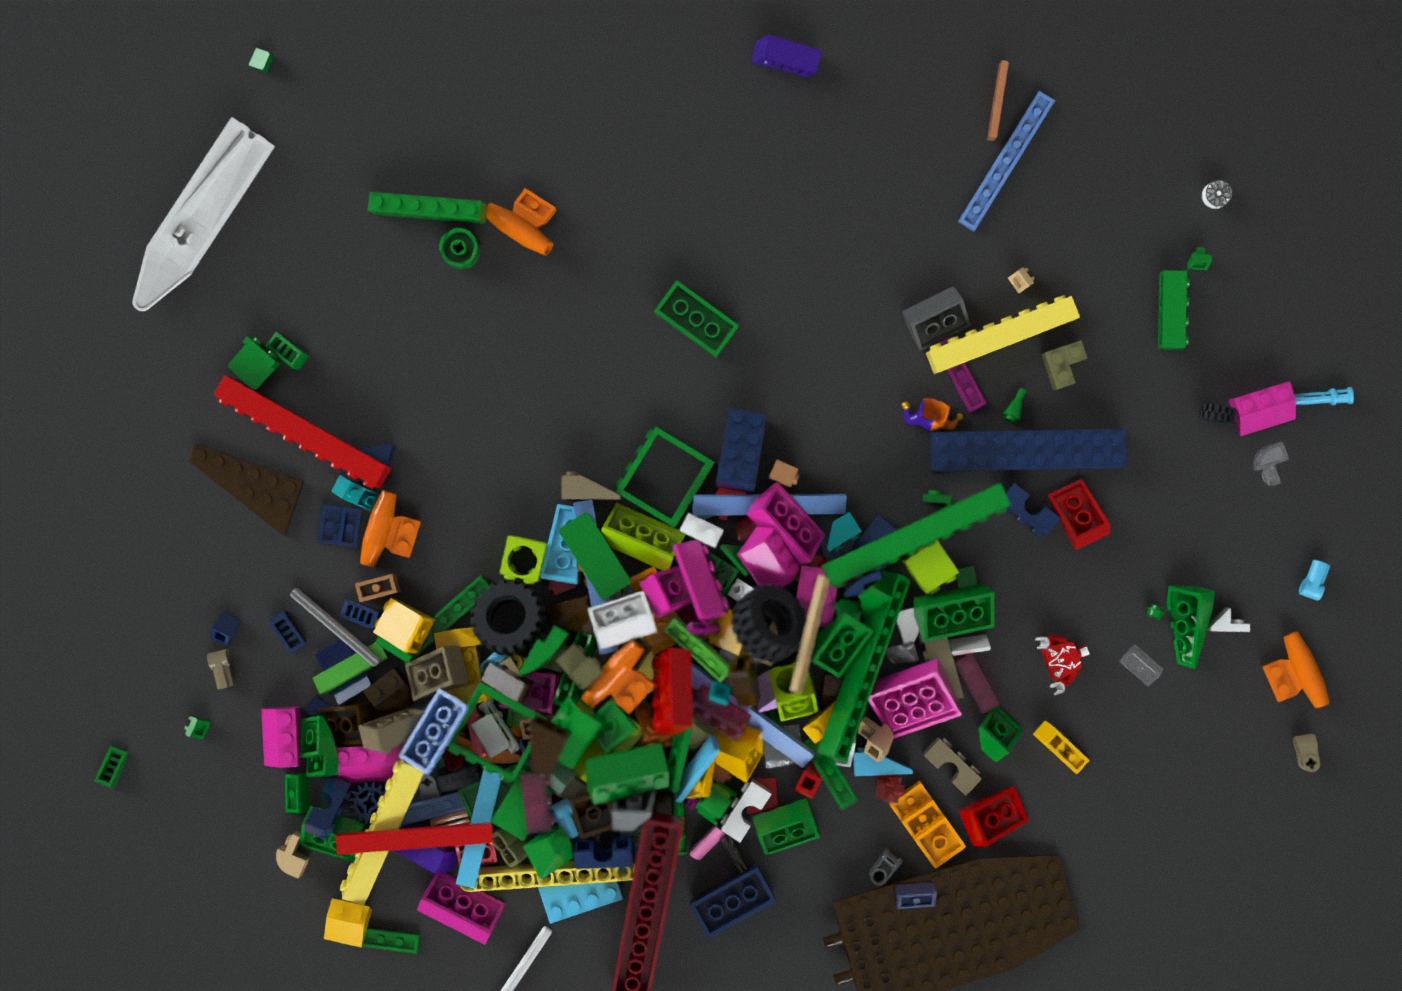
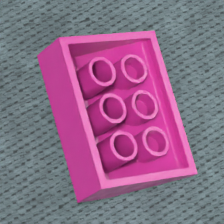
M938 658L876 680L868 700L882 725L886 723L891 728L893 739L962 716L948 677Z

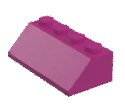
M778 482L774 483L754 500L747 512V515L758 527L776 529L797 565L811 562L826 535Z
M700 540L674 545V552L699 619L709 622L729 614L727 609L730 608L729 602L722 595L721 590H723L721 581L716 579L714 573L716 572V567L713 561L709 560L708 554H710L707 544H703Z
M402 742L399 746L392 748L391 752L385 754L363 747V744L337 745L336 750L339 764V775H337V778L349 783L384 782L389 778L392 779L394 765L396 761H400L399 755L407 742Z
M446 873L435 874L419 903L417 911L485 945L506 904L482 891H464L461 885L456 884L457 879Z

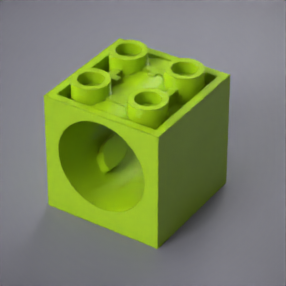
M508 535L500 574H504V578L510 580L522 578L523 582L534 585L536 582L541 581L540 573L548 543ZM521 546L531 548L532 553L537 557L535 569L529 570L528 574L518 572L514 563H512L513 553L522 549Z
M935 540L936 543L927 548L922 546L918 549V552L901 560L921 591L925 594H934L941 589L939 585L952 582L957 578L956 574L959 573L938 540Z
M797 662L768 670L781 722L819 712L809 671H807L803 692L784 693L787 688L791 687Z

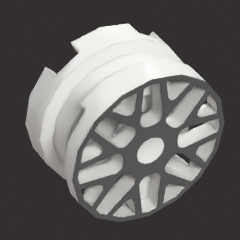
M1223 180L1212 181L1202 191L1203 203L1211 209L1225 206L1232 198L1231 186Z

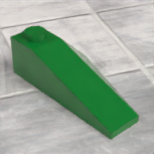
M1169 585L1167 609L1171 613L1172 622H1170V626L1173 628L1175 635L1173 642L1177 664L1193 669L1197 667L1213 610L1215 591L1198 586Z

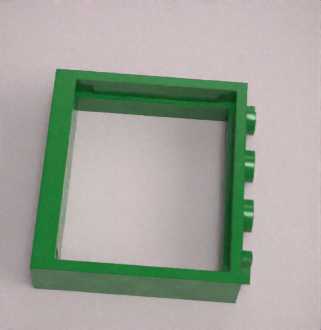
M655 427L654 430L650 428L645 436L648 439L645 445H640L635 452L637 458L634 462L630 461L625 469L627 471L624 479L620 477L615 487L618 488L616 493L675 528L715 462L658 427ZM657 435L705 463L672 519L624 490Z
M479 682L467 704L469 706L468 711L447 744L449 746L448 750L456 755L461 752L466 755L465 760L474 765L476 762L483 765L482 769L491 774L493 771L499 773V778L507 783L511 780L515 782L531 754V740L512 774L455 742L483 693L531 720L536 715L545 717Z

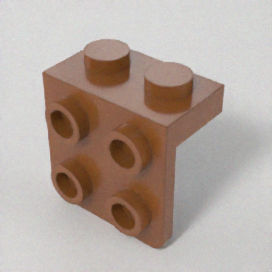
M652 703L638 704L633 710L643 734L636 743L637 747L660 742L662 748H670L674 735L655 733Z

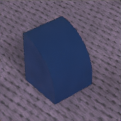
M223 612L212 627L211 639L228 647L238 630L241 620Z

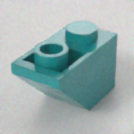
M339 475L331 491L341 499L369 511H372L380 495L342 475Z
M850 512L832 522L826 547L828 552L832 550L835 553L843 548L842 543L847 540L851 543L860 537L858 533L862 531Z

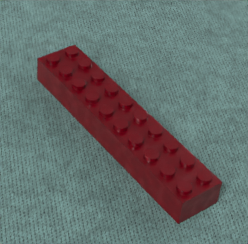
M652 812L651 817L643 822L611 991H651L683 831L684 817Z

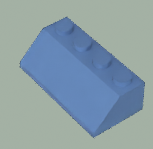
M439 688L399 757L429 776L464 718L469 706L456 696Z

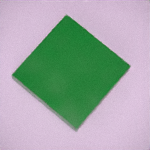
M614 698L610 699L596 712V715L602 722V726L594 738L607 754L611 753L638 729L624 710L614 702Z

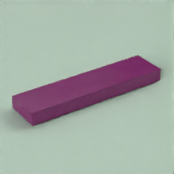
M951 336L939 342L941 346L948 344L947 340L951 339ZM965 363L946 370L969 413L987 404Z

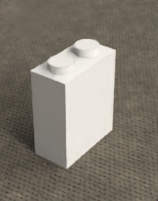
M688 513L680 531L715 548L723 529Z

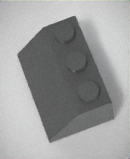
M954 286L902 311L906 325L919 351L971 326L963 298Z
M657 790L614 800L612 808L613 830L633 831L650 818Z

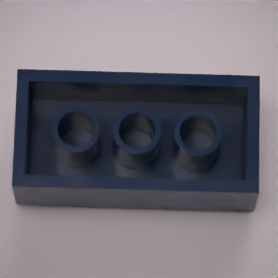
M729 407L715 487L754 493L767 414Z
M756 863L692 898L690 906L709 939L776 902V896Z

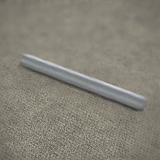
M295 588L290 593V596L371 666L375 667L379 664L381 659L299 588Z

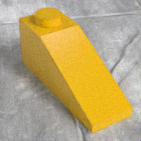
M1046 720L1033 733L1041 743L1076 774L1090 761Z

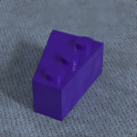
M767 35L756 41L751 63L780 69L785 72L798 73L799 76L808 78L817 73L822 51Z
M410 825L399 827V829L414 828ZM451 846L394 850L396 853L434 874L452 872L458 859L456 849Z

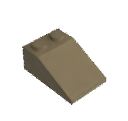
M566 472V476L562 475L561 499H622L620 494L584 476H579V472Z
M443 646L405 664L413 701L433 696L439 688L449 691L469 683L460 646Z
M408 707L358 726L363 747L373 752H381V754L391 752L392 748L399 746L416 728L425 711Z

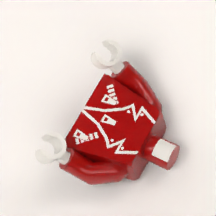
M1055 634L1037 637L1035 640L1041 641V645L1037 649L1042 651L1051 680L1057 682L1051 684L1050 687L1057 688V692L1054 693L1055 695L1061 694L1079 674V669L1082 668L1080 659L1089 656L1088 648L1086 645L1076 648L1073 641H1069L1067 637Z

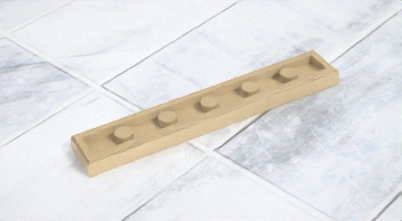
M818 575L790 691L803 692L830 581L828 577Z

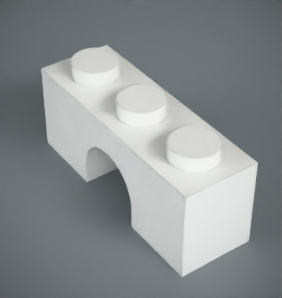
M751 779L750 782H745L741 788L742 795L740 798L736 797L730 806L733 809L729 815L725 813L720 821L722 824L721 830L741 842L751 826V823L742 816V810L747 806H755L761 810L771 796V790L754 779Z

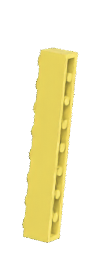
M1065 295L1055 298V302L1048 305L1047 302L1037 305V309L1030 312V309L1019 312V316L1016 318L1008 316L1001 319L1002 323L995 325L993 322L983 326L984 330L977 332L974 329L965 333L966 337L959 339L958 336L947 340L948 344L941 346L938 343L931 346L930 351L926 355L933 373L937 374L1080 318L1072 296L1066 298Z
M402 758L399 762L396 761L392 779L389 778L387 780L386 792L384 796H380L377 805L379 808L376 813L372 814L369 830L366 829L365 832L399 829L424 774ZM388 851L355 853L356 859L354 863L349 865L348 877L342 881L340 886L342 899L365 905Z

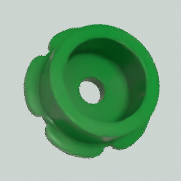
M1152 604L1151 607L1146 608V615L1161 620L1162 615H1165V612L1162 611L1163 608Z

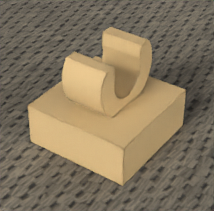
M1022 267L1008 277L1018 293L1034 283L1035 277L1028 275V268L1024 269Z

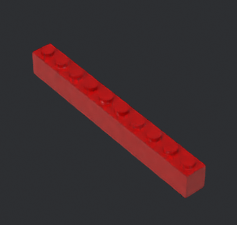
M224 375L214 393V396L219 398V403L227 407L232 405L235 407L234 411L243 416L245 413L251 416V421L259 425L262 422L267 425L266 429L274 434L279 432L283 434L282 438L290 443L293 441L299 443L298 447L306 452L309 450L315 453L314 456L322 461H325V459L331 462L330 466L338 470L343 468L348 471L346 475L355 480L357 478L364 480L362 484L371 489L374 487L381 488L391 470V467L232 377Z

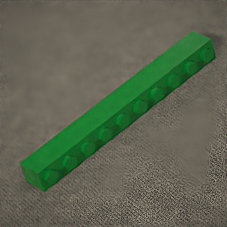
M998 483L829 561L821 567L826 577L830 579V586H836L838 589L847 584L846 580L853 578L855 581L864 577V572L870 569L872 572L883 568L881 565L889 561L892 564L899 561V556L905 553L909 556L918 552L917 548L922 545L927 548L935 544V540L940 537L944 540L953 536V531L959 528L961 531L972 527V522L977 520L979 523L990 519L989 515L994 512L997 515L1007 511V506L1011 504L1001 483Z
M882 571L881 573L886 578L892 598L865 618L864 625L871 628L874 632L847 668L818 749V753L846 763L911 582V580L898 573Z

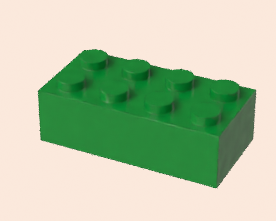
M677 280L654 310L657 316L715 358L719 356L739 328L738 324Z

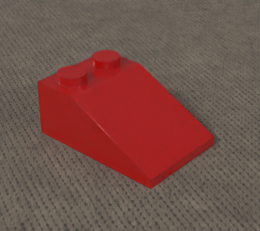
M1082 479L1048 494L1049 501L1056 515L1060 517L1059 522L1075 551L1110 534L1109 521Z
M1015 786L982 798L959 810L973 846L986 847L1029 821Z

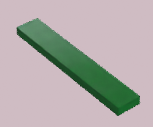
M482 575L477 577L432 617L436 620L419 654L435 641L434 633L447 631L476 605L474 600L476 597L480 598L482 596L480 592L483 589L487 591L490 588L489 583ZM412 653L413 655H415L413 659H415L419 655L416 653Z

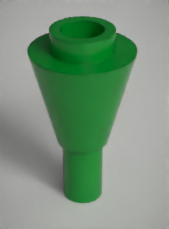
M1019 388L1015 399L1003 412L1002 415L1007 422L1013 424L1020 422L1022 401L1026 393L1025 389Z

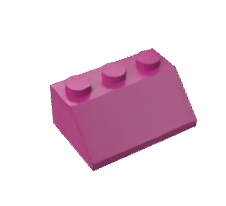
M1290 381L1228 400L1230 407L1236 408L1234 420L1239 436L1296 419V399Z
M756 527L738 553V556L758 586L774 584L776 587H783L791 583L800 569L775 528Z
M300 706L262 708L264 766L280 768L298 767L303 764V758H300Z

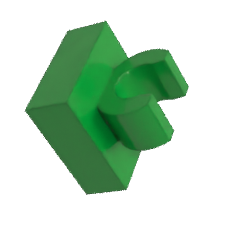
M1197 247V252L1192 253L1187 262V267L1192 270L1207 271L1212 262V255L1205 254V247Z
M190 716L191 722L189 726L185 725L184 727L187 730L185 734L191 738L204 739L211 722L204 718Z

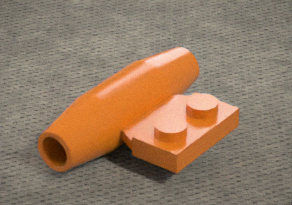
M525 188L514 202L513 212L494 203L487 205L486 218L502 233L522 246L544 256L548 255L553 248V242L538 228L546 226L557 210L542 198Z
M382 490L371 511L362 542L360 563L363 565L375 567L385 547L391 553L408 558L411 556L421 521L407 516L394 517L397 494L394 492Z
M1298 631L1285 635L1283 638L1289 660L1279 659L1262 666L1277 702L1279 703L1294 697L1303 689L1315 708L1329 704L1330 701L1324 678L1310 648Z
M632 639L617 651L602 667V673L589 684L582 696L583 701L590 707H594L611 693L614 702L630 714L655 686V683L641 671L632 670L644 648Z

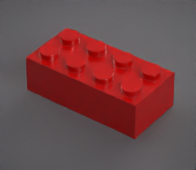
M668 648L654 656L651 663L653 669L652 682L655 683L652 700L654 708L653 726L655 733L677 735L693 727L691 650Z

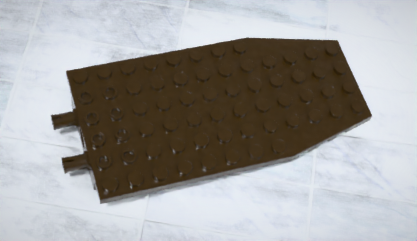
M1058 854L979 857L834 900L833 904L840 931L837 934L823 937L826 949L843 944L850 968L848 971L833 974L837 987L853 981L857 991H945L1014 970L1079 931L1080 927ZM934 883L936 890L935 906L897 909L896 885Z

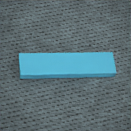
M709 736L683 771L679 791L673 792L676 802L681 803L720 752L715 736Z

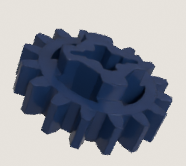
M368 781L365 782L364 786L360 784L357 786L358 790L352 792L355 797L349 799L354 802V804L349 806L352 809L355 808L353 816L358 814L359 821L365 818L366 824L370 821L374 809L379 808L377 806L379 801L377 792L383 796L386 790H382L383 784L379 787L376 786V781L372 785ZM369 790L367 796H360L362 792ZM370 798L372 799V802L375 803L371 807L370 803L367 802Z

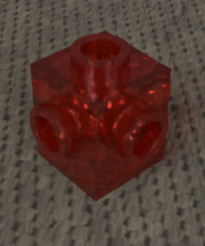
M746 515L734 530L739 534L737 538L745 545L758 526Z
M879 775L875 799L883 800L886 803H898L900 796H904L905 785H902V777L897 775Z

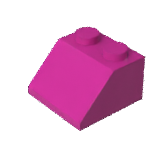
M680 566L654 573L640 583L656 618L675 612L693 603Z

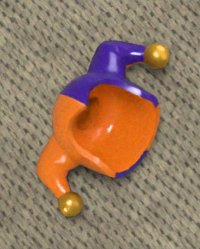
M922 399L918 412L911 414L909 411V402L904 401L902 403L905 423L913 426L921 425L928 431H954L959 421H962L964 418L961 413H958L954 420L949 421L950 406L936 399Z

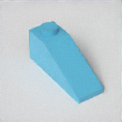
M857 747V750H854V776L913 774L911 767L887 756L878 763L864 753L865 747Z

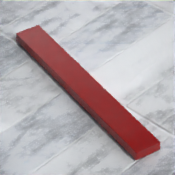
M492 822L341 833L335 836L337 855L494 842Z

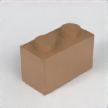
M776 460L769 479L791 487L792 484L796 485L800 474L797 473V468Z
M396 573L355 583L359 602L401 592Z

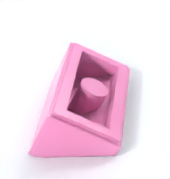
M714 825L690 849L689 855L697 860H701L726 833L718 825Z

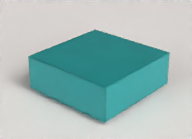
M714 680L710 685L708 700L726 706L729 703L731 687Z

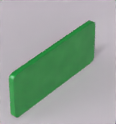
M583 513L559 529L560 535L602 600H606L630 585V578L588 513Z

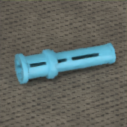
M1352 387L1341 390L1331 388L1327 392L1294 394L1296 405L1329 403L1333 406L1337 403L1353 404L1354 401Z

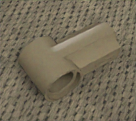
M224 649L208 653L207 661L210 669L213 670L217 689L234 686L235 682L230 667L232 659L229 650Z

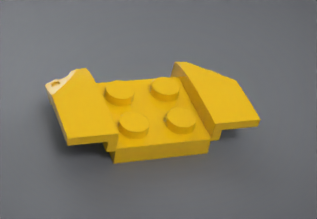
M461 628L434 633L436 650L443 646L461 647L469 683L447 692L468 704L479 682L489 686L481 681L483 675L480 671L481 662L478 646L483 644L474 634V628ZM483 693L478 703L487 701L491 697Z

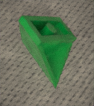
M883 574L880 575L881 579L870 582L864 588L865 592L858 595L861 600L863 618L892 598Z

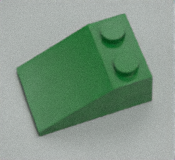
M844 613L816 634L810 660L840 678L874 631L852 616Z

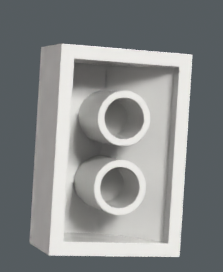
M644 591L588 609L600 649L612 647L613 645L657 631Z

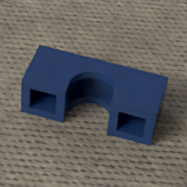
M1011 483L1005 491L1011 504L1007 506L1008 510L1005 512L1008 514L1012 512L1017 516L1015 519L1022 525L1028 524L1032 527L1030 531L1038 537L1041 535L1047 537L1060 520V517L1047 507H1041L1034 515L1029 514L1024 507L1029 494L1015 483Z
M329 776L322 789L321 800L328 802L330 807L324 810L313 807L305 822L304 832L326 840L328 834L332 835L336 827L334 822L336 818L340 819L344 811V807H342L344 802L348 803L352 796V791H350L351 783L334 776Z
M613 837V845L609 848L598 847L594 842V838L574 839L573 855L576 869L634 867L635 851L633 837Z

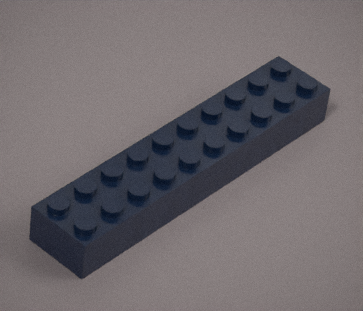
M1126 429L930 433V471L1127 468Z

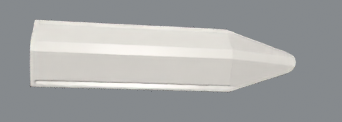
M231 117L146 247L132 302L133 307L138 311L148 310L192 275V272L275 147L266 141L264 137L254 133L248 126L242 122L240 123L233 117Z

